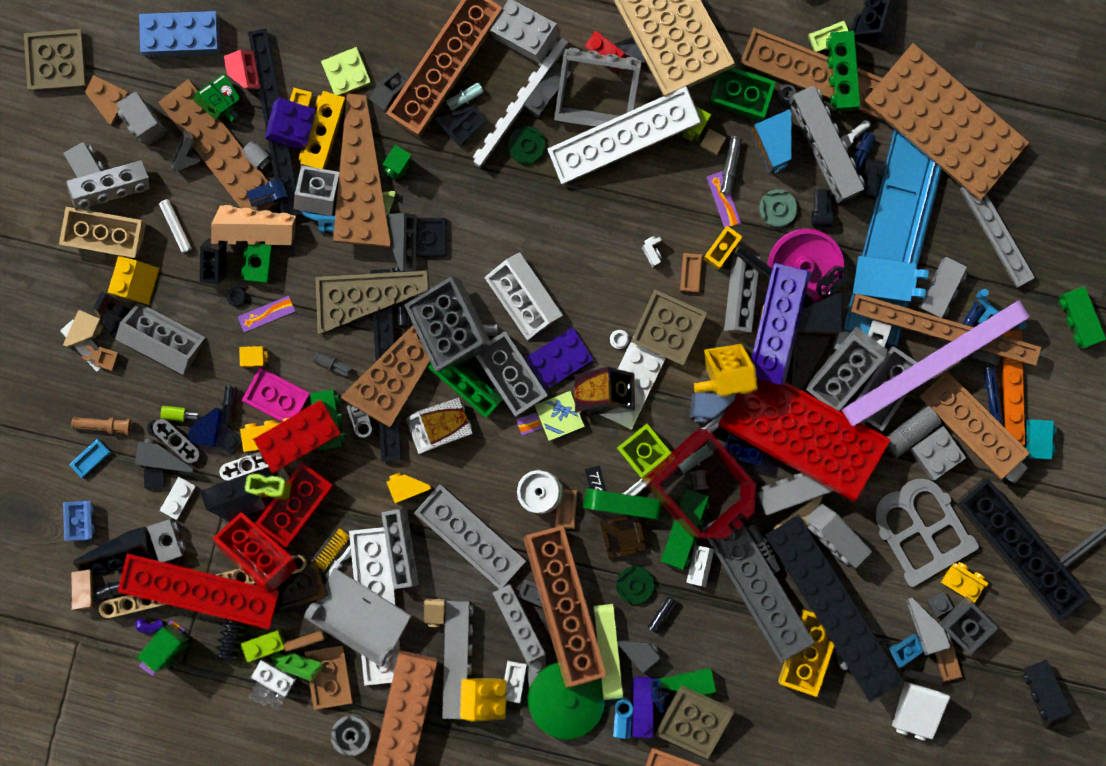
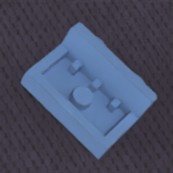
M90 501L63 502L64 541L92 539V535L95 532L94 524H91L94 508Z

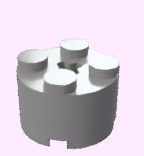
M348 714L340 718L333 726L331 733L334 748L344 755H357L368 746L372 737L369 722L357 714ZM348 731H354L356 733L354 736L355 739L353 737L349 738L347 736L349 734Z

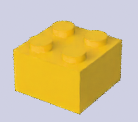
M497 678L461 679L460 718L473 721L505 719L507 680Z

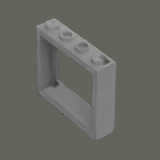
M577 48L565 49L554 120L597 127L619 117L617 115L562 107L569 60L634 70L627 113L634 109L641 61L634 57L620 58L615 54L601 55L596 51L582 52Z

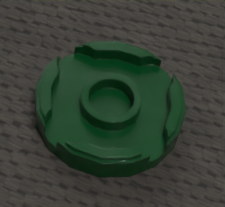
M525 126L517 128L509 137L508 151L516 162L533 164L544 154L545 139L542 133L534 127Z
M628 567L619 574L616 581V589L620 598L626 603L633 605L642 604L653 594L654 579L642 567Z

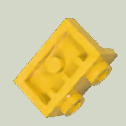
M953 563L940 583L963 597L967 596L975 603L983 588L987 587L989 583L984 581L985 577L977 572L975 574L969 572V567L963 563Z

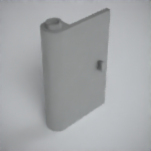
M334 568L325 584L328 596L313 602L307 609L304 618L380 667L384 664L387 666L393 657L391 653L412 615Z

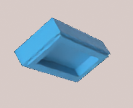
M97 438L69 465L84 479L112 452Z

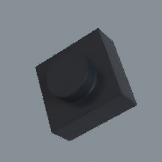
M228 428L217 444L230 455H233L242 444V439L233 430Z

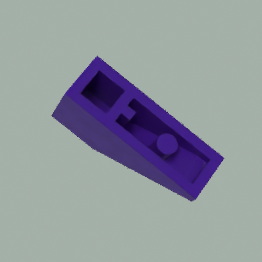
M634 676L633 737L652 738L653 701L651 699L652 692L649 682L651 681L653 684V677Z

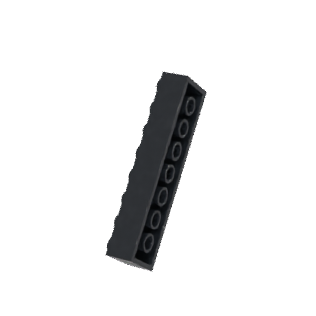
M989 478L980 480L955 502L956 506L1054 621L1061 622L1089 598L1088 594Z

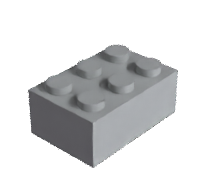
M514 0L507 1L489 28L495 40L541 64L561 33L557 23Z
M136 91L116 104L119 108L117 113L129 125L128 129L131 134L141 143L145 142L149 146L168 134L148 103Z
M820 504L805 519L809 524L807 528L814 535H817L820 538V542L827 548L829 547L832 550L831 553L846 566L850 564L857 568L872 552L836 513L823 504Z

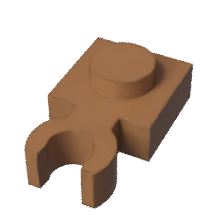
M85 346V349L91 351V355L88 357L82 355L84 360L91 361L94 359L93 365L111 371L114 370L119 355L118 352L99 347L98 352H96L93 347Z

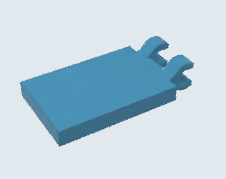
M858 256L853 295L860 294L867 297L911 302V297L925 299L926 289L916 288L917 278L928 280L929 270H917L915 263Z

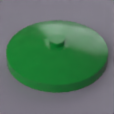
M558 662L546 666L536 675L528 693V708L533 721L543 732L558 739H575L587 734L599 722L605 706L602 683L599 679L565 688Z

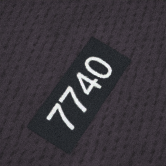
M600 466L585 469L589 488L606 491Z

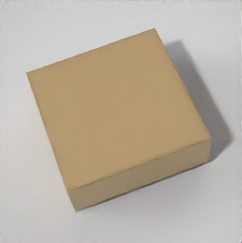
M709 129L700 147L717 155L726 137Z

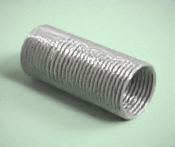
M925 405L886 436L891 439L886 449L897 459L922 440L923 437L942 424L940 418L930 406Z

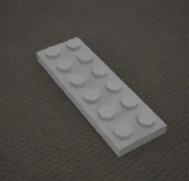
M441 484L414 512L499 589L503 588L526 562L525 559Z

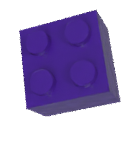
M279 97L273 103L265 139L302 150L308 143L315 109Z

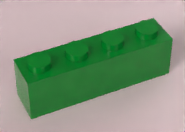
M685 489L679 509L697 530H701L704 519H701L703 511L707 512L710 501H708L709 496ZM674 520L660 561L683 569L684 566L688 567L691 556L688 554L690 548L694 549L697 537L688 535L682 526Z

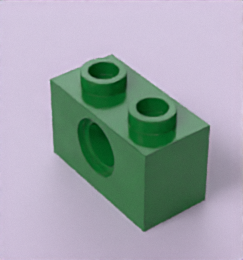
M394 145L383 166L389 177L394 180L397 178L402 180L414 160L410 153Z
M256 243L248 244V247L245 246L244 258H246V266H242L241 276L244 277L246 282L269 284L274 248L272 245ZM256 258H260L262 261L261 266L258 268L252 266V262Z

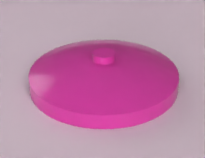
M810 228L794 230L780 238L772 248L767 265L772 269L774 263L811 271L806 294L814 299L812 304L826 299L819 296L816 292V285L833 266L839 265L844 268L843 254L837 243L824 232ZM836 271L834 273L836 275L835 278L842 277L841 272ZM823 285V286L821 287V288H822V292H823V291H825V292H828V291H829L828 286H824V285Z

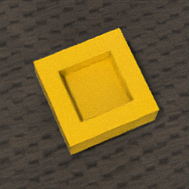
M293 88L290 101L309 107L313 93Z

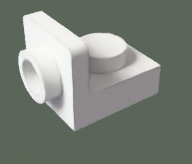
M654 236L645 240V245L642 247L652 268L659 265L662 258L658 249L653 248L662 239L660 237L655 238Z

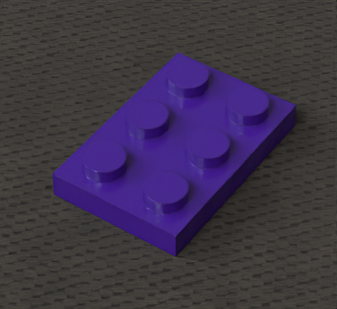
M571 328L524 358L544 390H547L593 361L574 328Z

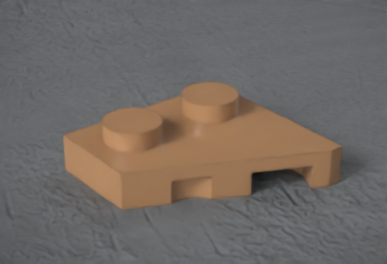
M94 75L85 90L87 96L106 121L113 125L118 116L117 110H119L116 104L126 98L129 93Z

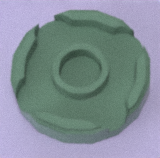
M775 189L763 196L759 203V213L766 224L780 228L787 226L793 221L797 214V203L795 198L787 191Z

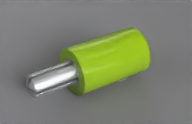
M162 406L161 419L168 421L185 422L186 418L198 419L195 416H199L198 413L186 412V408Z

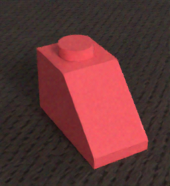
M239 50L224 56L228 76L244 88L260 89L254 51Z

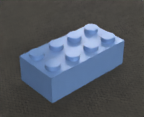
M216 11L139 14L140 52L144 57L221 54L219 15Z

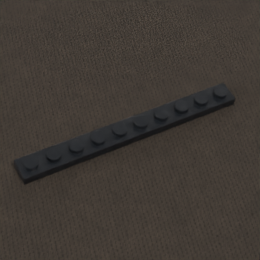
M265 28L249 31L248 36L251 51H254L260 89L258 90L267 131L273 103L280 95L268 30ZM268 140L275 179H283L288 198L279 201L281 213L300 216L302 215L301 211L294 209L297 185L289 146Z
M390 269L370 270V274L390 273ZM392 306L373 313L376 361L394 344ZM397 415L390 428L379 422L382 462L401 460L399 415Z

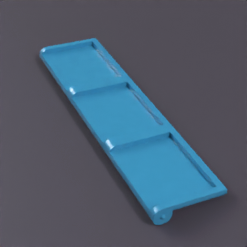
M896 129L893 132L862 256L915 263L917 269L942 169ZM852 292L843 331L851 333L858 327L868 335L873 319L850 313L855 296ZM874 298L905 308L908 306V302ZM891 325L886 341L887 345H898L901 327Z

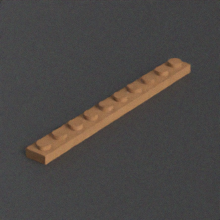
M855 294L850 313L949 342L974 328L860 294ZM1000 335L977 350L1036 366L1041 347Z

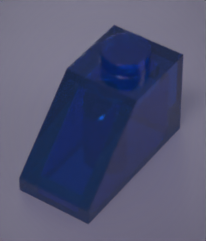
M214 408L193 423V428L190 427L188 432L190 443L216 447L222 409Z

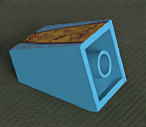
M790 109L755 124L751 130V134L769 173L774 171L776 174L785 170V167L788 166L791 160Z

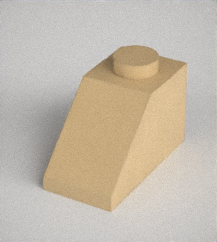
M78 310L63 345L72 348L95 339L97 335L102 333L104 325L99 318Z
M425 599L424 623H428V626L440 627V624H444L445 599Z

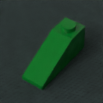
M710 668L659 678L662 687L678 691L680 686L683 685L706 697H711L712 693L716 692Z

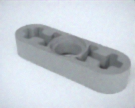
M158 419L154 422V433L185 462L193 463L198 459V449L167 420ZM160 423L162 425L165 423V428L168 432H170L171 429L174 430V432L168 436L167 440L163 438L164 436H166V434L163 431L157 432V424ZM175 435L180 436L182 439L179 446H173L170 443V439ZM185 442L188 443L185 447L189 451L195 450L193 453L195 457L193 459L191 457L187 459V454L183 449L181 453L178 451L184 446Z

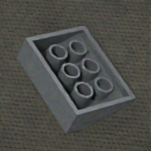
M451 276L405 304V308L435 372L477 356L492 347L462 281L458 278Z

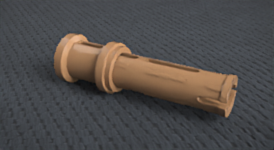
M73 417L71 427L72 429L105 431L110 435L121 433L130 436L132 420H116L114 417L109 418V420Z

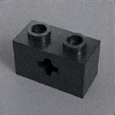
M208 238L200 246V282L218 285L226 277L227 241H218V244H211V239Z

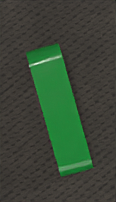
M586 488L583 507L592 510L660 519L662 503L654 498Z

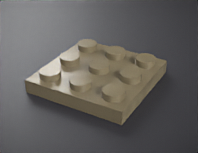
M81 29L24 33L28 91L86 87L83 31Z
M654 289L631 343L684 366L707 313Z
M681 685L656 730V736L708 759L731 719L734 709Z

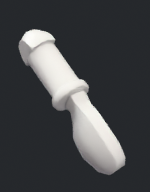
M863 121L857 128L851 131V134L844 135L840 140L844 141L847 148H849L854 137L858 138L862 132L870 127V121Z
M351 546L346 549L338 560L334 561V564L325 574L327 580L333 569L339 570L343 566L341 562L351 556Z

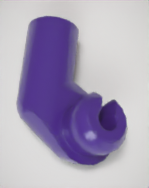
M138 619L135 622L136 630L147 635H152L165 626L162 619L152 624L146 623L144 619Z

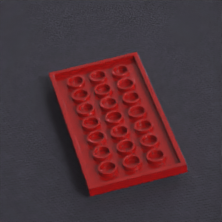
M755 378L757 389L752 390L750 393L738 392L736 394L735 400L731 402L718 426L854 502L891 440L860 422L851 426L844 413L786 381L785 385H779Z

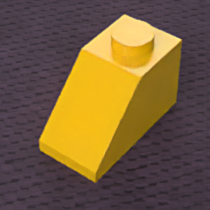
M400 473L390 476V481H387L395 503L432 489L431 485L407 475L401 476Z

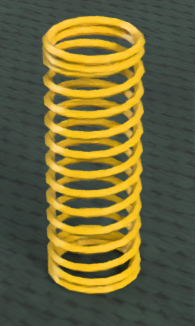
M340 528L336 533L343 539L334 534L340 541L332 537L338 544L332 540L330 541L335 546L328 543L335 550L326 545L333 553L324 548L330 555L324 551L322 553L328 558L322 554L319 555L325 560L317 556L325 564L315 559L318 567L326 571L328 564L333 562L332 559H335L336 553L341 551L340 548H343L344 542L350 539V536Z

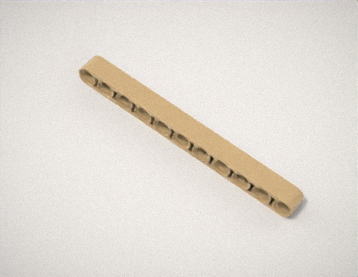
M291 556L293 560L299 558L303 561L302 568L296 569L292 574L302 572L307 568L308 561L305 556ZM237 569L216 575L238 580V573L243 571ZM246 574V581H245V582H246V583H250V584L255 583V582ZM128 595L103 602L99 607V612L105 618H112L166 604L152 601L150 605H146L143 598ZM127 599L133 603L131 610L125 607ZM107 604L113 605L114 611L112 614L107 613Z

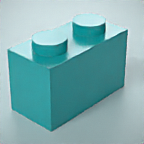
M1026 420L1025 449L1030 453L1026 458L1052 459V456L1055 455L1053 437L1056 435V426L1054 421Z

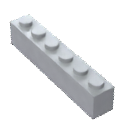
M446 600L443 719H462L460 718L461 679H468V675H471L472 664L468 663V656H472V644H469V636L473 634V625H469V617H473V605H470V601Z

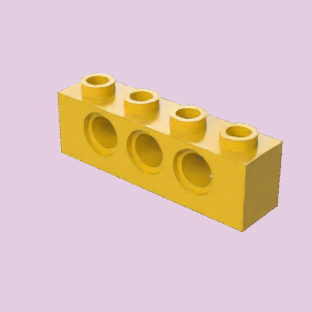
M325 91L322 92L321 96L318 95L316 100L318 108L316 114H314L308 143L305 150L302 149L299 155V161H301L300 164L302 166L326 169L345 108V97ZM326 109L332 110V115L328 118L322 116ZM321 127L327 129L326 134L323 136L317 135V130ZM315 145L321 146V151L318 154L311 153V149Z

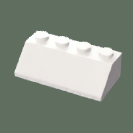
M520 252L506 259L484 277L526 340H529L563 316Z

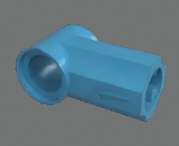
M627 698L618 699L615 703L613 737L630 738L633 706ZM625 703L629 705V710L627 712L619 711V706L621 704Z

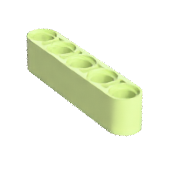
M613 604L594 606L597 644L606 672V676L601 678L604 700L623 698Z

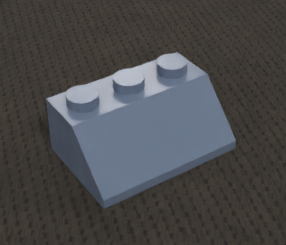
M694 393L691 395L690 418H694V422L698 423L709 422V419L714 418L734 401L735 396L722 397L717 394Z

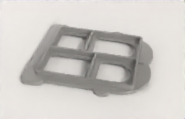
M927 479L911 480L901 488L900 492L895 491L884 496L878 503L875 514L877 525L880 528L879 536L881 539L887 540L905 571L904 578L910 587L916 586L979 548L975 538L967 534L949 504L951 502L950 496L947 493H943L936 483ZM922 491L932 493L945 513L943 519L930 527H926L913 505L915 496ZM901 507L908 512L913 525L894 535L887 524L886 516L892 508ZM947 525H952L961 543L942 554L933 541L932 534ZM919 532L934 559L915 570L900 547V542Z

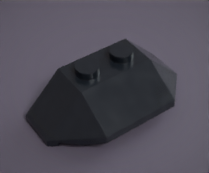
M267 467L200 491L206 510L230 522L241 512L247 516L267 509L272 497H259L246 491L247 476L257 474L268 478L277 477L276 473H272L270 468Z

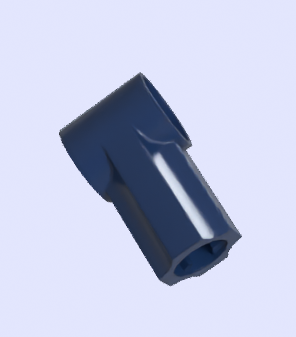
M282 178L271 180L264 186L247 191L252 207L288 198Z

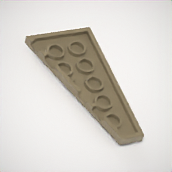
M429 271L315 277L318 334H323L430 290Z

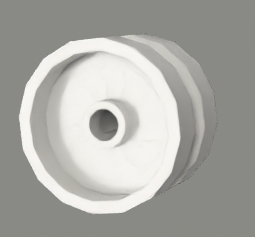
M540 470L531 471L524 475L518 484V500L528 511L540 514L550 513L562 502L563 487L559 479L553 474ZM539 489L542 490V494H541V495L538 493V490H539Z

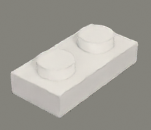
M178 477L160 511L178 520L196 485Z
M695 545L687 583L706 587L714 549Z
M507 661L504 680H507L506 701L520 703L527 664Z

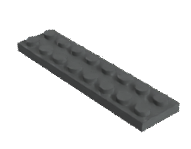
M713 522L701 528L702 531L704 532L706 529H708ZM744 524L738 530L731 528L732 533L726 539L707 538L779 662L782 663L813 645L812 638Z

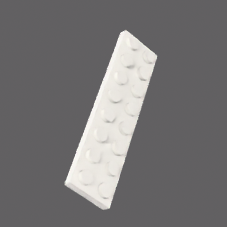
M685 86L667 97L663 96L550 147L548 151L561 184H565L702 122L688 87Z
M384 527L349 531L354 580L396 605ZM399 640L391 653L393 657L387 666L384 664L380 667L361 655L364 685L392 683L400 650Z

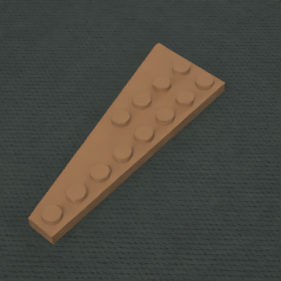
M347 94L333 242L390 248V237L366 95Z
M414 325L340 398L389 428L430 361Z

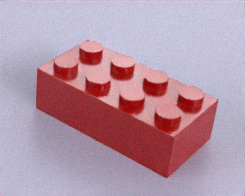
M319 400L255 437L253 441L271 472L276 473L340 436L342 433L324 402Z
M305 462L300 463L287 481L292 484L290 497L284 500L274 498L255 523L256 526L284 547L290 546L335 486Z
M242 512L213 537L217 548L267 594L275 590L297 569L293 558Z

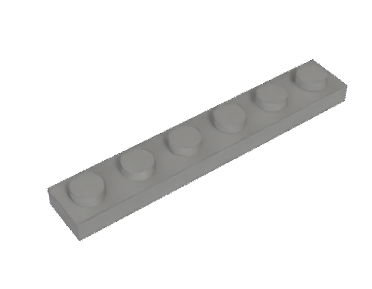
M960 188L1016 288L1034 279L1035 277L987 194L979 201L965 188Z

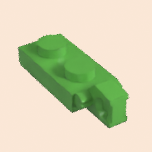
M274 652L271 656L272 664L277 669L313 681L323 669L320 662L291 652L286 655Z

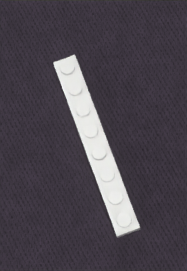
M561 38L559 42L557 40L550 48L552 51L548 57L545 56L541 64H539L541 66L537 73L534 71L528 79L530 83L526 88L523 86L517 94L519 97L515 103L511 102L506 110L508 114L504 119L501 117L495 125L497 128L493 134L489 133L484 141L486 144L483 149L479 148L474 154V165L479 168L483 166L522 111L526 99L567 48L568 41Z

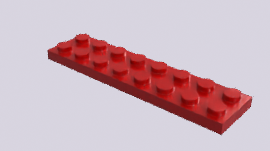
M127 554L117 591L270 629L279 590H273L270 594H267L259 585L132 554Z

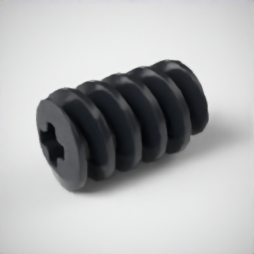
M226 619L228 623L221 624L226 630L219 631L224 638L217 639V641L222 643V646L215 647L220 653L213 654V656L233 661L232 659H236L239 656L234 651H240L241 649L236 644L242 643L243 640L238 636L244 635V632L240 629L246 628V624Z

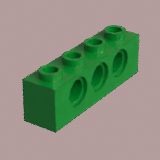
M854 31L831 32L828 38H826V49L830 51V57L827 58L828 69H831L829 87L833 88V95L830 96L831 107L834 106V112L858 110L860 98ZM843 49L845 56H838L836 50ZM838 68L846 69L847 75H840ZM839 87H846L848 89V94H842L839 90Z
M462 362L435 372L432 363L428 366L430 370L485 418L503 400L502 397Z

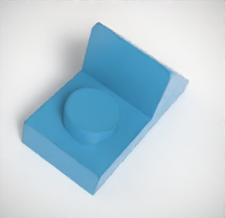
M916 634L910 635L902 642L889 647L899 668L924 652Z

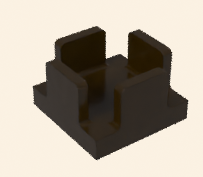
M624 515L599 521L608 559L646 550L638 516Z

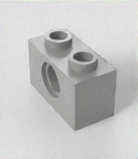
M168 519L148 526L159 561L167 562L185 555L186 547L183 540L179 539L178 533L180 529L177 522H174L173 519ZM166 535L172 537V544L170 546L164 543Z

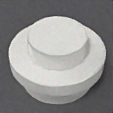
M616 330L610 336V343L616 349H623L629 343V336L623 330Z

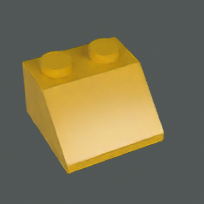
M118 255L108 293L149 305L160 268Z

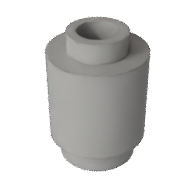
M251 141L243 148L244 157L256 169H264L270 163V155L258 143L255 144Z

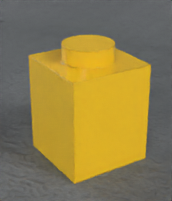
M239 347L240 367H266L265 362L269 361L268 351H265V347Z

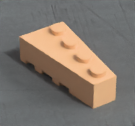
M220 205L212 222L211 244H218V241H228V244H236V241H247L248 244L265 241L266 245H291L295 237L296 216L288 213H272L268 210L258 211L251 208Z

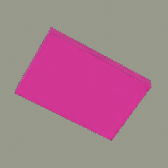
M259 367L242 401L283 422L284 418H290L303 410L310 397V393Z

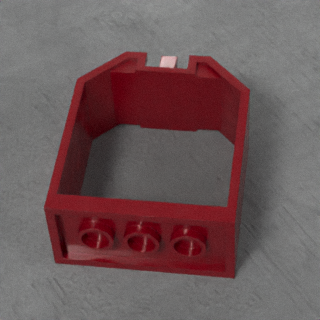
M696 429L642 479V482L688 535L726 539L732 533L731 528L738 530L743 525L740 521L742 517L747 519L754 513L756 484L708 429ZM705 442L741 486L740 499L714 521L708 529L702 532L696 529L659 484Z

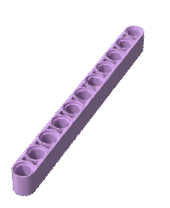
M1020 300L1013 303L843 408V413L851 426L856 425L1026 320L1030 315Z

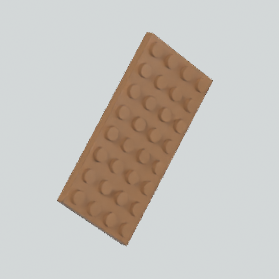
M914 43L910 45L863 101L979 201L1029 143Z

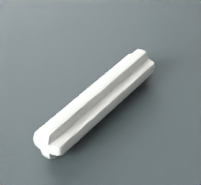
M168 199L161 201L159 205L181 252H189L192 248Z

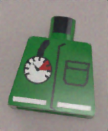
M224 73L197 91L193 98L196 104L216 120L225 114L233 122L240 116L234 108L240 98Z

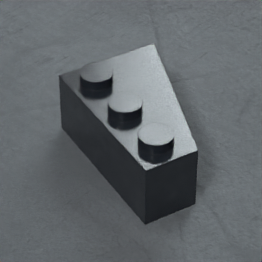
M1047 659L1025 667L1022 677L1025 684L1030 688L1032 700L1037 706L1045 729L1067 721L1072 712Z

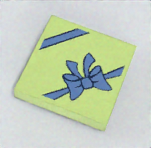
M570 391L534 405L548 441L584 427L580 414L575 413V402Z

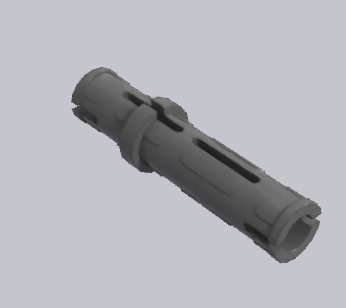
M731 136L726 165L724 171H722L723 179L720 189L722 194L732 195L734 179L737 178L736 168L740 148L743 141L740 137Z

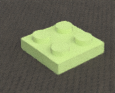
M356 47L321 61L335 95L341 96L371 84Z

